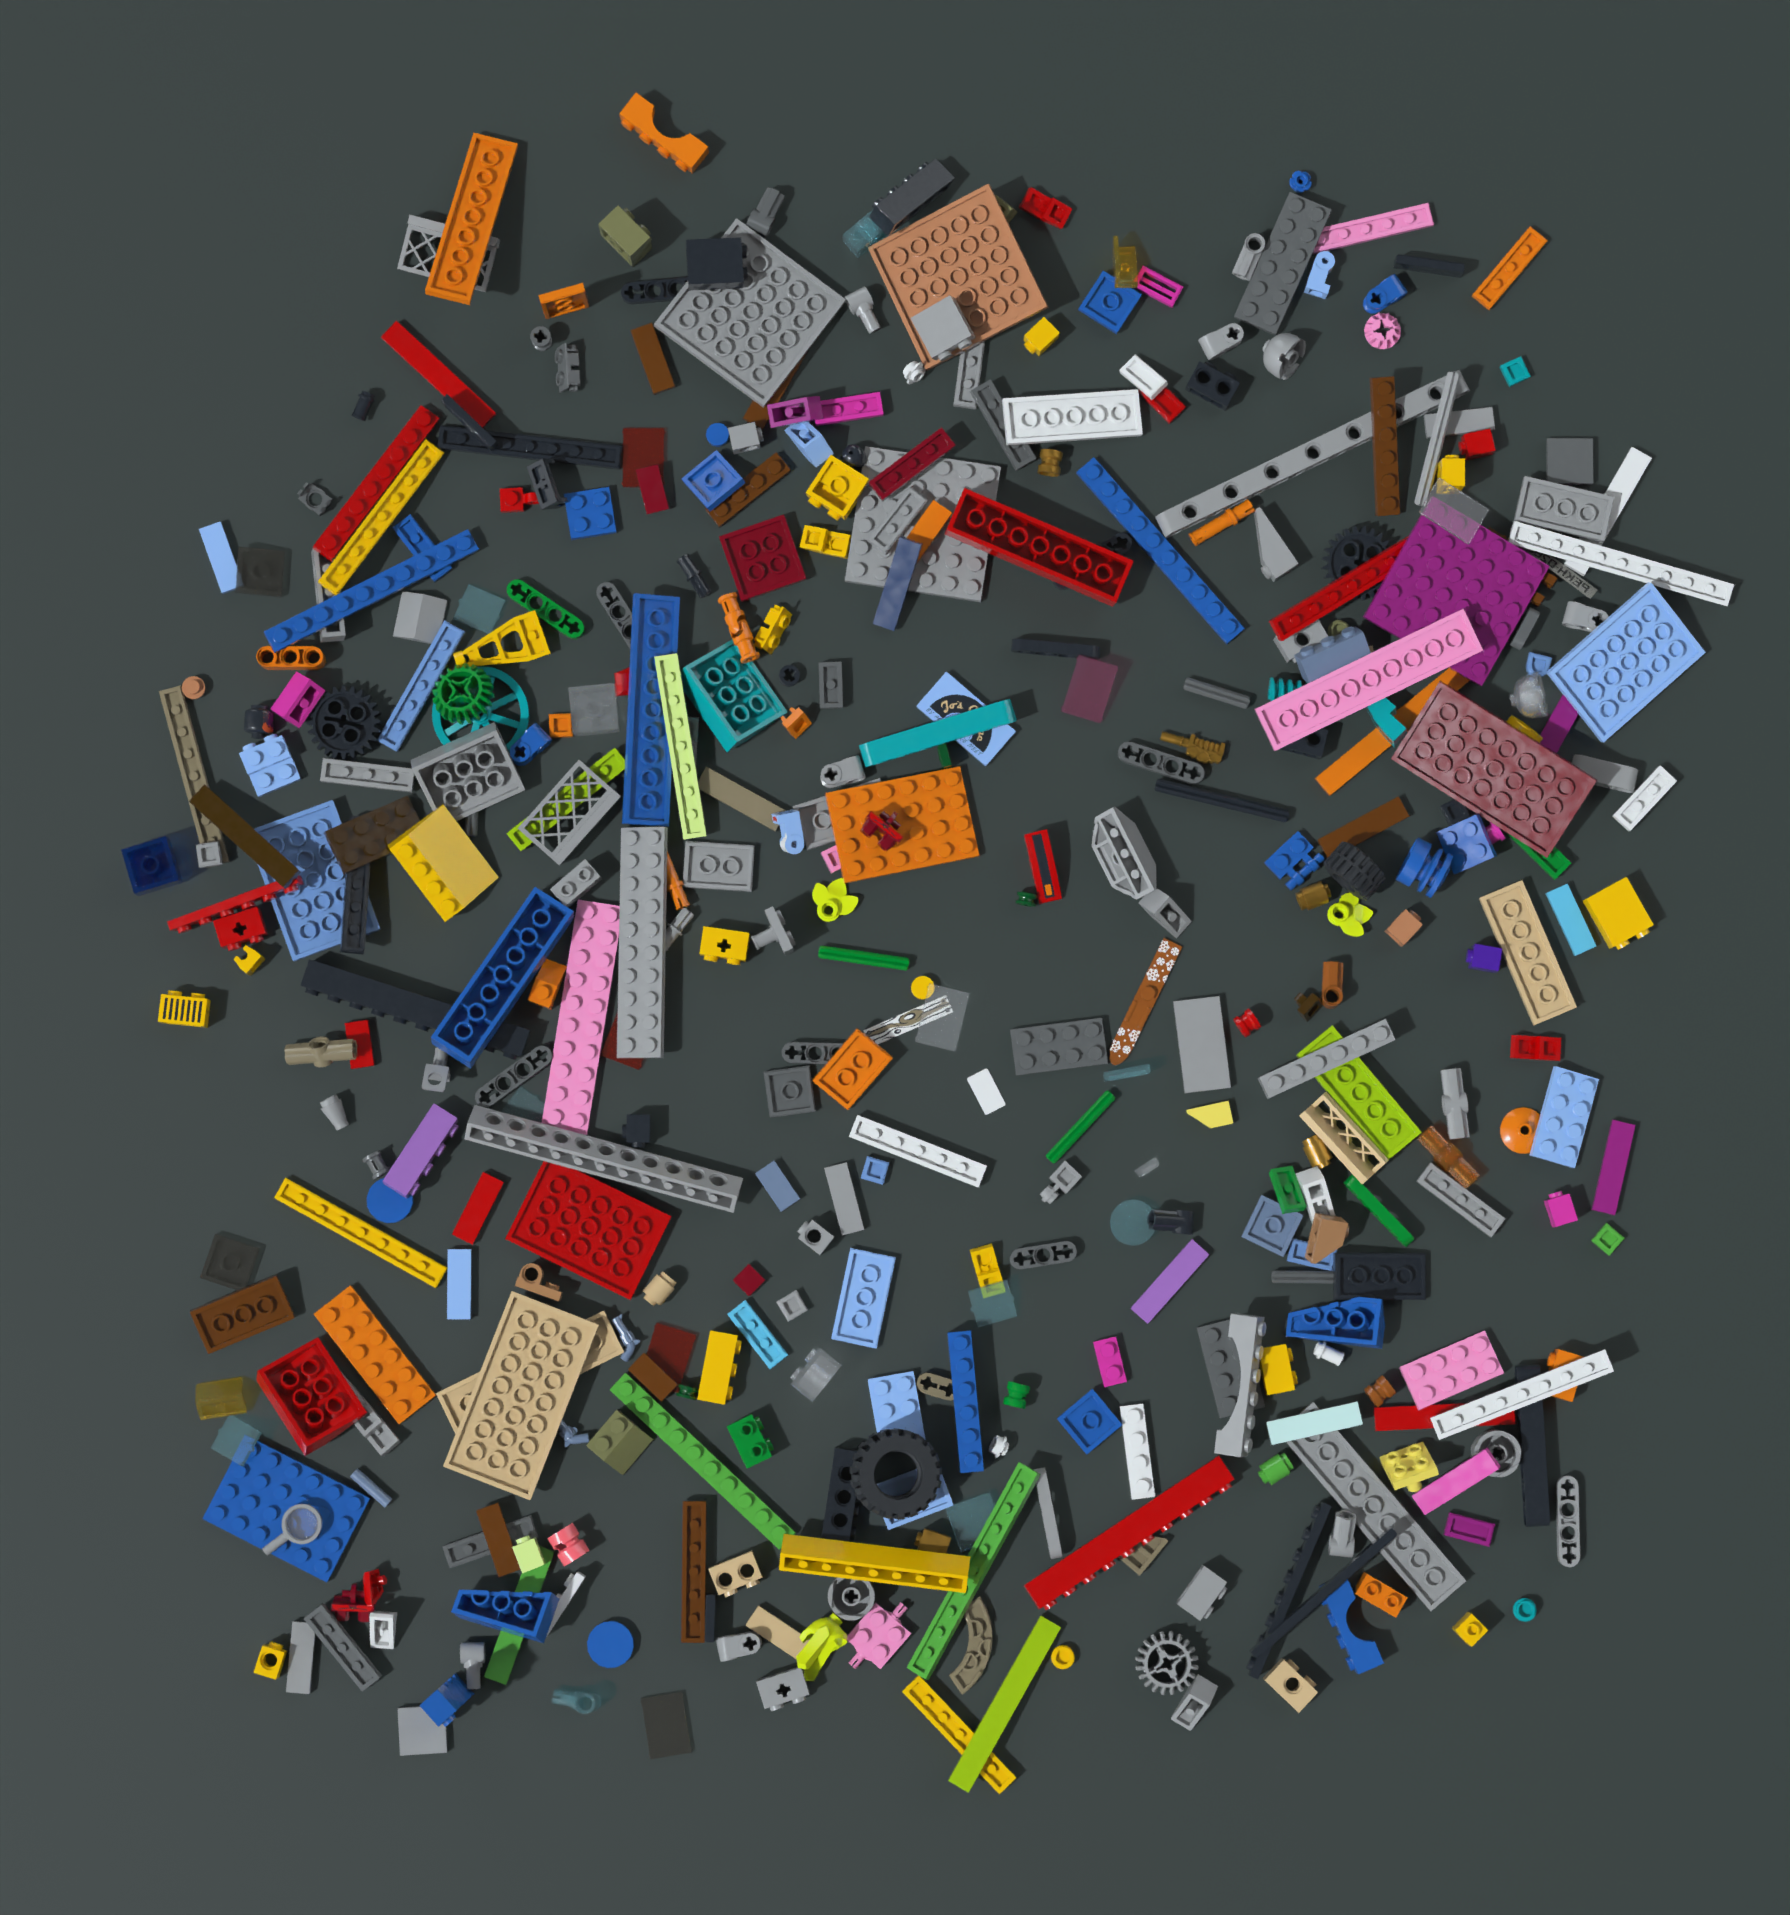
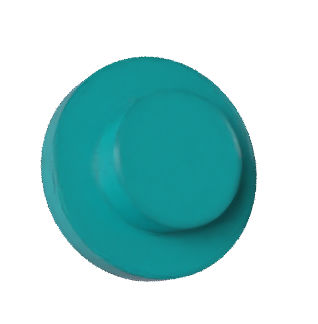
M1528 1598L1518 1599L1513 1605V1614L1520 1621H1530L1536 1615V1605Z

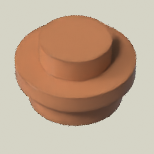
M188 677L182 684V691L187 698L198 699L205 693V683L199 677Z

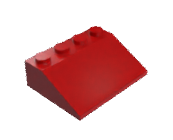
M318 1337L257 1371L256 1381L304 1456L326 1445L367 1414V1411Z

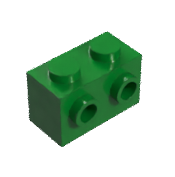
M753 1414L727 1426L747 1469L772 1457L771 1451L774 1450V1447L769 1437L764 1439L761 1433L764 1426L759 1416L754 1418Z

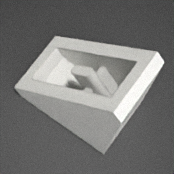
M374 1611L370 1613V1648L394 1649L397 1612Z

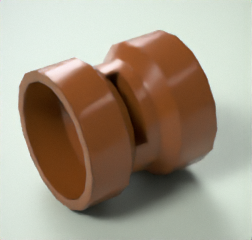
M1383 1375L1376 1379L1375 1384L1368 1385L1363 1389L1377 1408L1383 1404L1387 1397L1391 1398L1396 1394Z

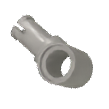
M865 286L844 297L852 314H856L857 317L861 318L869 334L881 328L872 311L874 309L872 306L874 302Z
M485 1642L461 1643L460 1661L461 1664H464V1668H466L467 1689L481 1688L480 1668L483 1667L482 1663H485Z

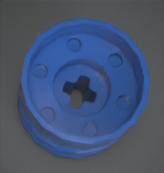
M1418 837L1409 850L1395 880L1409 887L1417 879L1419 880L1417 891L1420 893L1427 884L1429 886L1425 896L1431 898L1445 881L1450 871L1453 855L1447 853L1442 861L1439 860L1443 852L1442 849H1438L1433 856L1429 855L1432 844Z

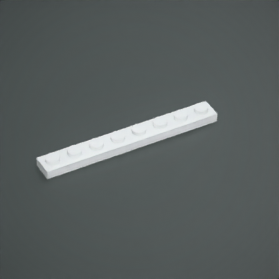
M1604 1349L1433 1416L1430 1419L1440 1440L1614 1372Z

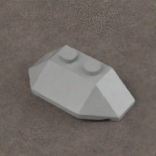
M1112 807L1096 816L1092 848L1112 888L1132 896L1136 900L1156 890V864L1136 824L1116 807Z

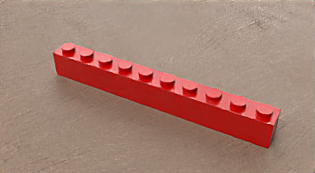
M1220 1456L1216 1457L1025 1584L1024 1588L1038 1609L1044 1607L1045 1610H1048L1057 1604L1055 1600L1057 1597L1063 1594L1066 1598L1077 1590L1075 1585L1081 1581L1087 1584L1096 1578L1094 1574L1096 1571L1102 1568L1105 1572L1116 1564L1114 1559L1120 1555L1126 1558L1135 1552L1133 1548L1135 1545L1141 1542L1144 1546L1155 1538L1153 1533L1159 1529L1162 1533L1174 1526L1172 1522L1174 1519L1180 1516L1183 1520L1193 1513L1192 1507L1198 1503L1202 1507L1213 1500L1211 1495L1216 1491L1222 1494L1231 1488L1230 1482L1234 1480L1233 1476Z

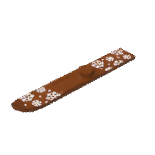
M1163 938L1112 1042L1109 1055L1112 1065L1116 1066L1122 1063L1132 1051L1182 946Z

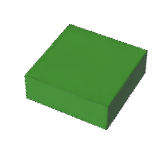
M1605 1223L1591 1241L1610 1256L1624 1237L1608 1223Z

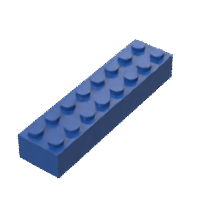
M534 887L431 1036L432 1044L471 1069L573 921L574 911Z

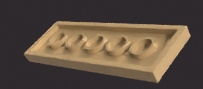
M1523 880L1480 897V903L1498 945L1502 948V954L1533 1026L1577 1008Z

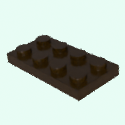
M407 795L325 831L324 835L343 874H347L392 854L387 845L420 820Z

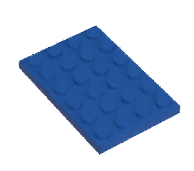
M245 1435L202 1519L262 1549L283 1533L282 1518L289 1508L297 1504H309L315 1507L322 1517L323 1525L319 1536L307 1544H296L288 1540L271 1554L328 1582L371 1498L249 1435ZM297 1508L287 1518V1530L292 1537L299 1540H307L316 1533L318 1527L317 1517L309 1509Z

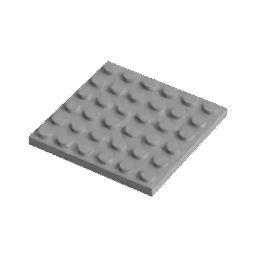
M736 218L721 238L741 237L742 245H746L747 258L742 260L743 267H747L748 281H744L743 288L688 291L687 281L654 323V327L764 408L838 313L846 299Z
M865 446L866 463L862 467L861 474L872 480L907 452ZM940 458L883 502L868 482L857 499L845 582L884 588L899 539L886 555L867 542V540L909 486L928 501L901 536L905 538L910 534L933 500L951 511L952 515L964 488L996 501L1001 467ZM951 515L917 563L908 592L981 602L988 553L945 535L952 517Z

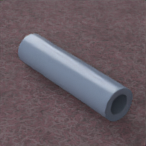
M358 1468L350 1476L384 1508L392 1501L389 1495Z

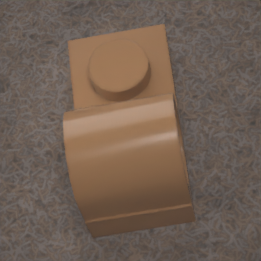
M534 1263L523 1266L515 1286L561 1301L563 1292L558 1291L560 1286L546 1282L545 1286L541 1285L544 1277L541 1266ZM532 1267L538 1271V1277L534 1281H530L526 1277L527 1270Z

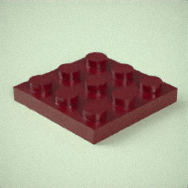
M784 514L719 536L741 602L806 580Z

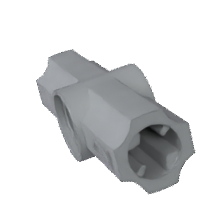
M1461 1068L1440 1071L1443 1089L1442 1109L1447 1120L1449 1140L1470 1137L1467 1120L1468 1100L1463 1089Z

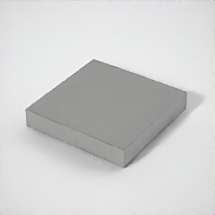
M420 1706L398 1708L400 1756L448 1752L447 1729L443 1724L438 1727Z

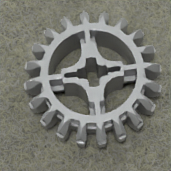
M1160 1631V1639L1158 1640L1154 1634L1150 1635L1153 1640L1151 1644L1146 1639L1143 1641L1147 1649L1138 1648V1651L1144 1654L1143 1657H1135L1136 1661L1142 1662V1665L1135 1667L1136 1670H1144L1143 1673L1138 1675L1139 1679L1147 1677L1148 1679L1144 1682V1685L1148 1687L1153 1683L1151 1689L1153 1692H1156L1158 1687H1161V1695H1165L1166 1688H1169L1170 1694L1174 1695L1173 1687L1175 1686L1182 1692L1183 1687L1180 1684L1184 1682L1187 1686H1190L1191 1683L1186 1678L1189 1676L1195 1679L1196 1677L1194 1673L1190 1672L1191 1669L1198 1670V1665L1191 1662L1198 1660V1656H1190V1653L1195 1651V1647L1187 1649L1186 1647L1190 1641L1186 1639L1181 1643V1634H1178L1176 1639H1173L1172 1631H1169L1168 1638H1165L1164 1632ZM1162 1644L1176 1645L1182 1651L1167 1654ZM1156 1649L1159 1656L1158 1661L1148 1669L1149 1655ZM1165 1657L1169 1660L1173 1659L1170 1663L1171 1667L1168 1669L1165 1666L1161 1667ZM1185 1658V1669L1182 1675L1178 1677L1175 1666L1181 1659ZM1162 1671L1167 1672L1172 1681L1162 1682L1151 1675Z

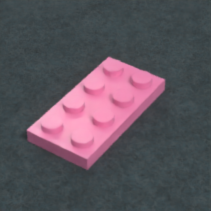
M1485 1331L1399 1367L1418 1411L1504 1374Z

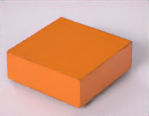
M572 713L549 714V733L551 738L573 737Z

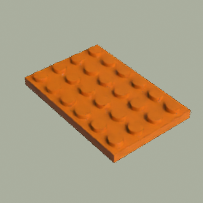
M960 766L825 793L844 884L979 857ZM870 811L884 822L886 821L879 816L883 811L890 816L894 811L898 814L895 820L901 826L898 830L891 825L889 826L903 836L897 846L894 845L887 852L877 845L884 836L878 830L870 838L860 832L865 823L864 819Z

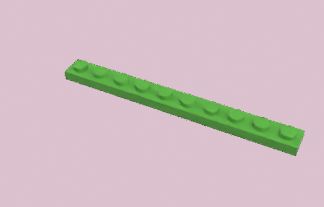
M627 1373L612 1386L610 1391L779 1550L782 1547L783 1535L795 1534L791 1527Z
M1019 1462L968 1554L970 1556L966 1593L948 1591L907 1666L909 1670L925 1680H929L1041 1475L1023 1463Z

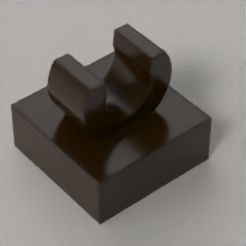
M1299 993L1294 998L1296 1004L1300 1006L1297 1009L1298 1013L1307 1022L1323 1005L1320 999L1313 993L1308 998L1302 993Z

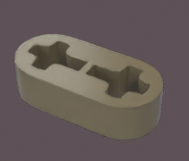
M923 1373L918 1377L917 1387L921 1392L944 1400H954L953 1393L950 1394V1397L945 1396L946 1392L939 1389L940 1385L948 1386L949 1383H952L951 1379L931 1373ZM929 1376L931 1377V1382L937 1384V1388L928 1387L927 1390H924V1385L920 1384L921 1379L925 1380Z

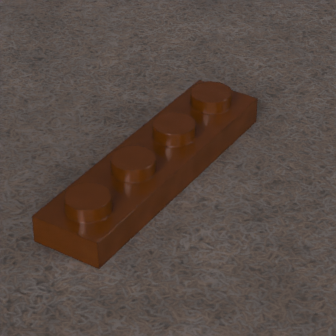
M776 452L743 478L745 481L744 485L711 512L707 508H705V511L720 528L791 472V469Z

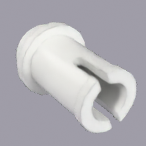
M1318 1341L1313 1351L1317 1359L1321 1357L1337 1366L1340 1365L1344 1357V1352L1326 1345L1325 1341L1323 1343Z

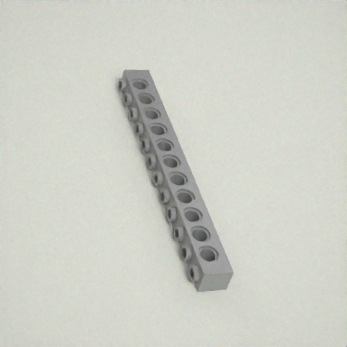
M477 1105L473 1107L465 1133V1140L734 1213L743 1181L741 1177Z

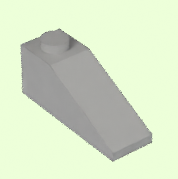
M1259 507L1254 512L1260 562L1263 566L1261 571L1267 579L1271 578L1275 582L1295 569L1299 563Z

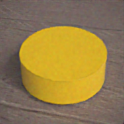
M926 976L917 977L911 985L912 994L921 1000L928 999L934 992L933 981Z
M1059 1645L1053 1649L1051 1660L1054 1666L1059 1669H1067L1074 1663L1075 1655L1070 1647Z

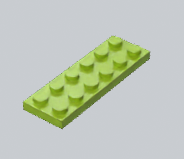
M1332 1025L1296 1056L1300 1059L1343 1039V1037ZM1359 1057L1314 1077L1388 1160L1422 1133Z

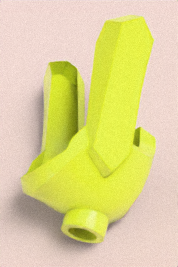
M834 1613L828 1618H820L814 1621L799 1637L803 1643L810 1639L796 1656L798 1668L805 1669L804 1677L806 1681H814L832 1651L839 1649L847 1643L848 1636L840 1627L843 1622Z

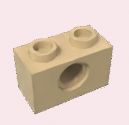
M1281 1658L1263 1679L1299 1713L1318 1693L1314 1689L1317 1684L1307 1675L1304 1678L1299 1675L1297 1671L1300 1668L1292 1660L1289 1659L1286 1662ZM1291 1677L1298 1680V1685L1293 1690H1289L1286 1687V1681Z

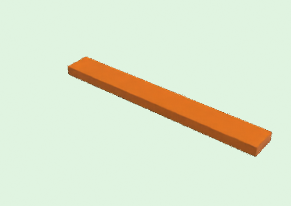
M1448 668L1398 709L1394 718L1406 727L1408 732L1439 681L1458 691L1470 680ZM1375 728L1318 775L1315 780L1331 796L1388 749L1391 744Z

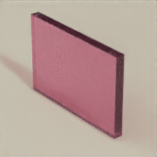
M1079 655L1064 704L1061 707V712L1101 723L1116 672H1118V666Z

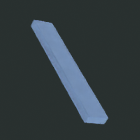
M444 620L377 740L396 752L399 751L434 689L435 682L439 680L440 674L446 668L465 631Z

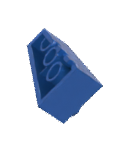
M459 1590L451 1612L460 1619L544 1643L560 1599L552 1592Z

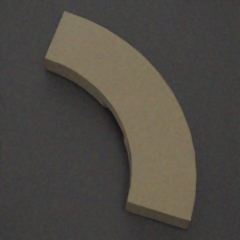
M980 1596L970 1603L964 1614L969 1631L967 1651L958 1667L949 1674L962 1695L982 1675L992 1647L991 1621Z

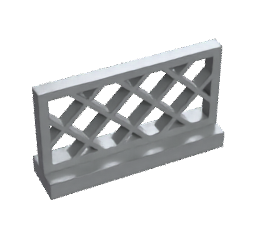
M409 214L408 227L397 269L429 277L430 273L425 264L436 256V251L430 242L438 237L441 238L445 224ZM412 231L421 232L426 241L414 247L410 240ZM426 234L432 235L433 237L428 239ZM491 236L487 248L488 251H491L489 260L483 263L481 267V273L484 276L482 286L476 285L475 290L485 293L496 251L500 244V239ZM428 244L434 255L422 261L417 250ZM414 252L420 263L412 268L404 266L406 256ZM487 265L486 272H484L483 267ZM422 266L425 271L418 270L417 268Z
M578 760L517 829L560 865L621 796L584 763ZM580 766L587 772V782L573 783V772ZM589 775L597 782H590ZM570 777L571 783H565V781ZM600 784L607 791L601 798H591L590 785ZM574 785H587L588 799H574ZM561 786H571L572 799L558 800L557 790ZM555 794V800L549 801V799ZM588 801L589 811L586 815L575 816V802ZM591 801H597L591 808ZM572 802L573 816L559 817L558 803ZM546 803H556V817H543L542 807ZM540 811V818H533ZM573 818V829L570 832L560 833L559 819ZM576 818H582L576 825ZM557 819V833L544 834L543 820ZM540 820L541 834L531 835L525 829V826L530 821ZM560 835H567L561 842ZM544 836H558V846L553 852L544 846ZM535 837H541L542 844Z

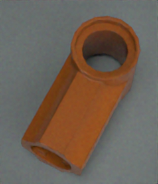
M1323 962L1320 1001L1325 1008L1334 1009L1343 999V963ZM1334 992L1338 998L1337 1002L1331 1003L1327 1001L1326 993Z

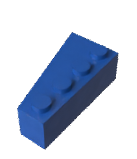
M455 1673L419 1706L438 1727L441 1724L446 1727L456 1718L453 1713L472 1697L474 1693L467 1689V1685Z

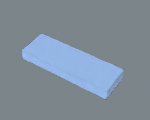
M221 521L200 528L199 531L222 594L245 587Z
M448 1249L447 1319H471L472 1249Z

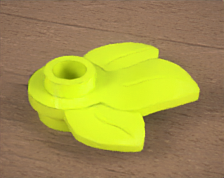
M842 878L833 881L827 888L820 883H816L812 892L813 900L818 905V916L825 922H832L839 915L850 914L858 903V897L847 895L846 885ZM828 906L833 908V913L830 915L824 912V909Z
M1349 892L1341 896L1339 903L1330 906L1327 917L1333 925L1340 926L1345 934L1359 937L1364 935L1362 924L1372 917L1373 911L1366 906L1358 904L1359 898ZM1340 912L1343 917L1337 918L1335 913Z

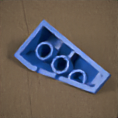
M1356 1297L1347 1301L1334 1302L1321 1307L1288 1313L1286 1337L1382 1349L1385 1330L1383 1300Z

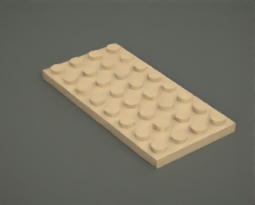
M511 1291L443 1467L531 1500L599 1324Z

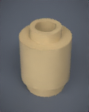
M662 1271L643 1290L646 1293L643 1298L653 1306L656 1303L661 1306L674 1291L673 1287L676 1285V1282Z

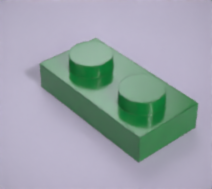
M1293 1166L1271 1169L1269 1176L1282 1214L1304 1211L1307 1206Z

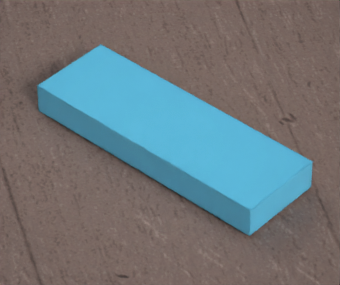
M1568 883L1547 892L1546 896L1574 956L1596 947Z
M746 1300L727 1314L769 1369L788 1356Z

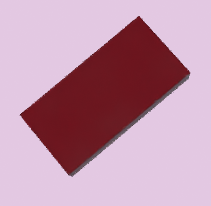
M658 464L636 469L646 514L669 509Z

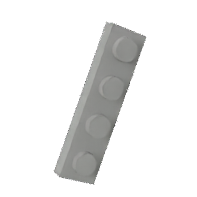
M323 758L320 781L413 793L415 774L411 768Z
M1432 1163L1428 1164L1416 1181L1489 1237L1494 1235L1505 1220L1504 1217Z

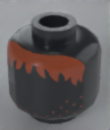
M251 705V709L245 711L244 731L251 734V738L264 739L265 735L273 732L274 712L269 710V706Z

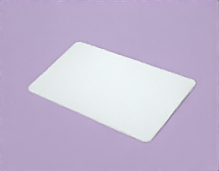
M987 1068L967 1078L985 1115L1005 1106V1102Z

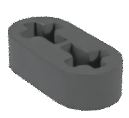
M1531 607L1528 609L1510 643L1512 647L1521 650L1540 612Z

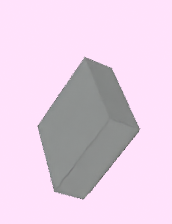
M219 841L196 845L199 868L223 865Z
M797 1290L777 1301L788 1322L808 1310Z

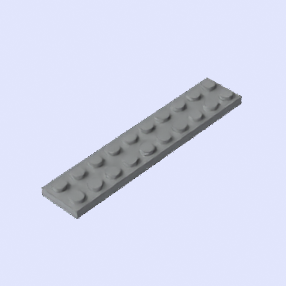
M667 827L621 828L617 1058H664Z
M1312 1402L1299 1414L1320 1409ZM1338 1430L1286 1442L1342 1509L1356 1514V1525L1371 1542L1388 1527H1392L1396 1531L1397 1536L1379 1552L1430 1611L1435 1609L1466 1582L1463 1576Z

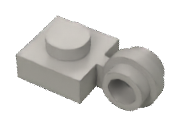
M1064 1161L1049 1177L1055 1185L1053 1187L1048 1185L1040 1193V1196L1043 1197L1041 1200L1051 1204L1059 1195L1056 1191L1058 1188L1066 1194L1082 1176Z

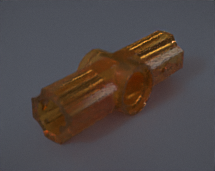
M1432 1125L1417 1138L1419 1143L1433 1156V1160L1445 1172H1449L1465 1189L1480 1176L1463 1158L1464 1156L1459 1149L1451 1142H1447Z

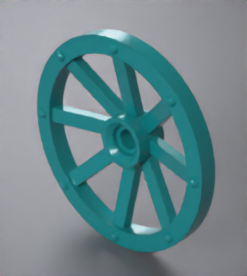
M477 666L483 669L486 675H489L492 684H494L495 678L507 684L513 690V693L493 702L492 706H486L487 714L484 713L480 720L475 717L472 718L473 726L471 732L480 729V726L485 727L489 725L490 720L516 728L515 735L506 744L508 751H510L511 746L528 728L529 707L527 699L518 683L508 674L495 668ZM516 699L519 701L520 722L492 713V711ZM433 703V726L437 737L445 745L451 742L448 739L450 735L470 723L466 720L463 725L457 722L443 730L441 713H438L436 705Z

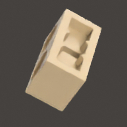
M753 1550L708 1569L718 1595L724 1593L725 1597L737 1593V1588L746 1585L747 1588L759 1584V1579L763 1577ZM744 1564L753 1566L754 1574L752 1576L745 1577L742 1575L741 1567ZM722 1573H729L732 1576V1583L730 1585L724 1586L720 1583L719 1576Z

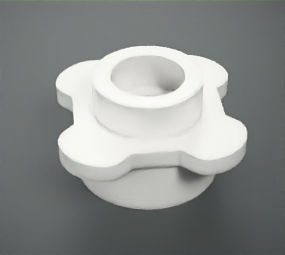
M916 361L909 363L903 370L904 377L908 379L907 383L909 385L921 380L926 372V369L923 368V363Z

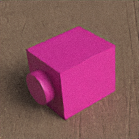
M1562 1191L1549 1194L1550 1199L1545 1200L1544 1204L1552 1227H1558L1578 1220L1570 1194L1563 1195Z

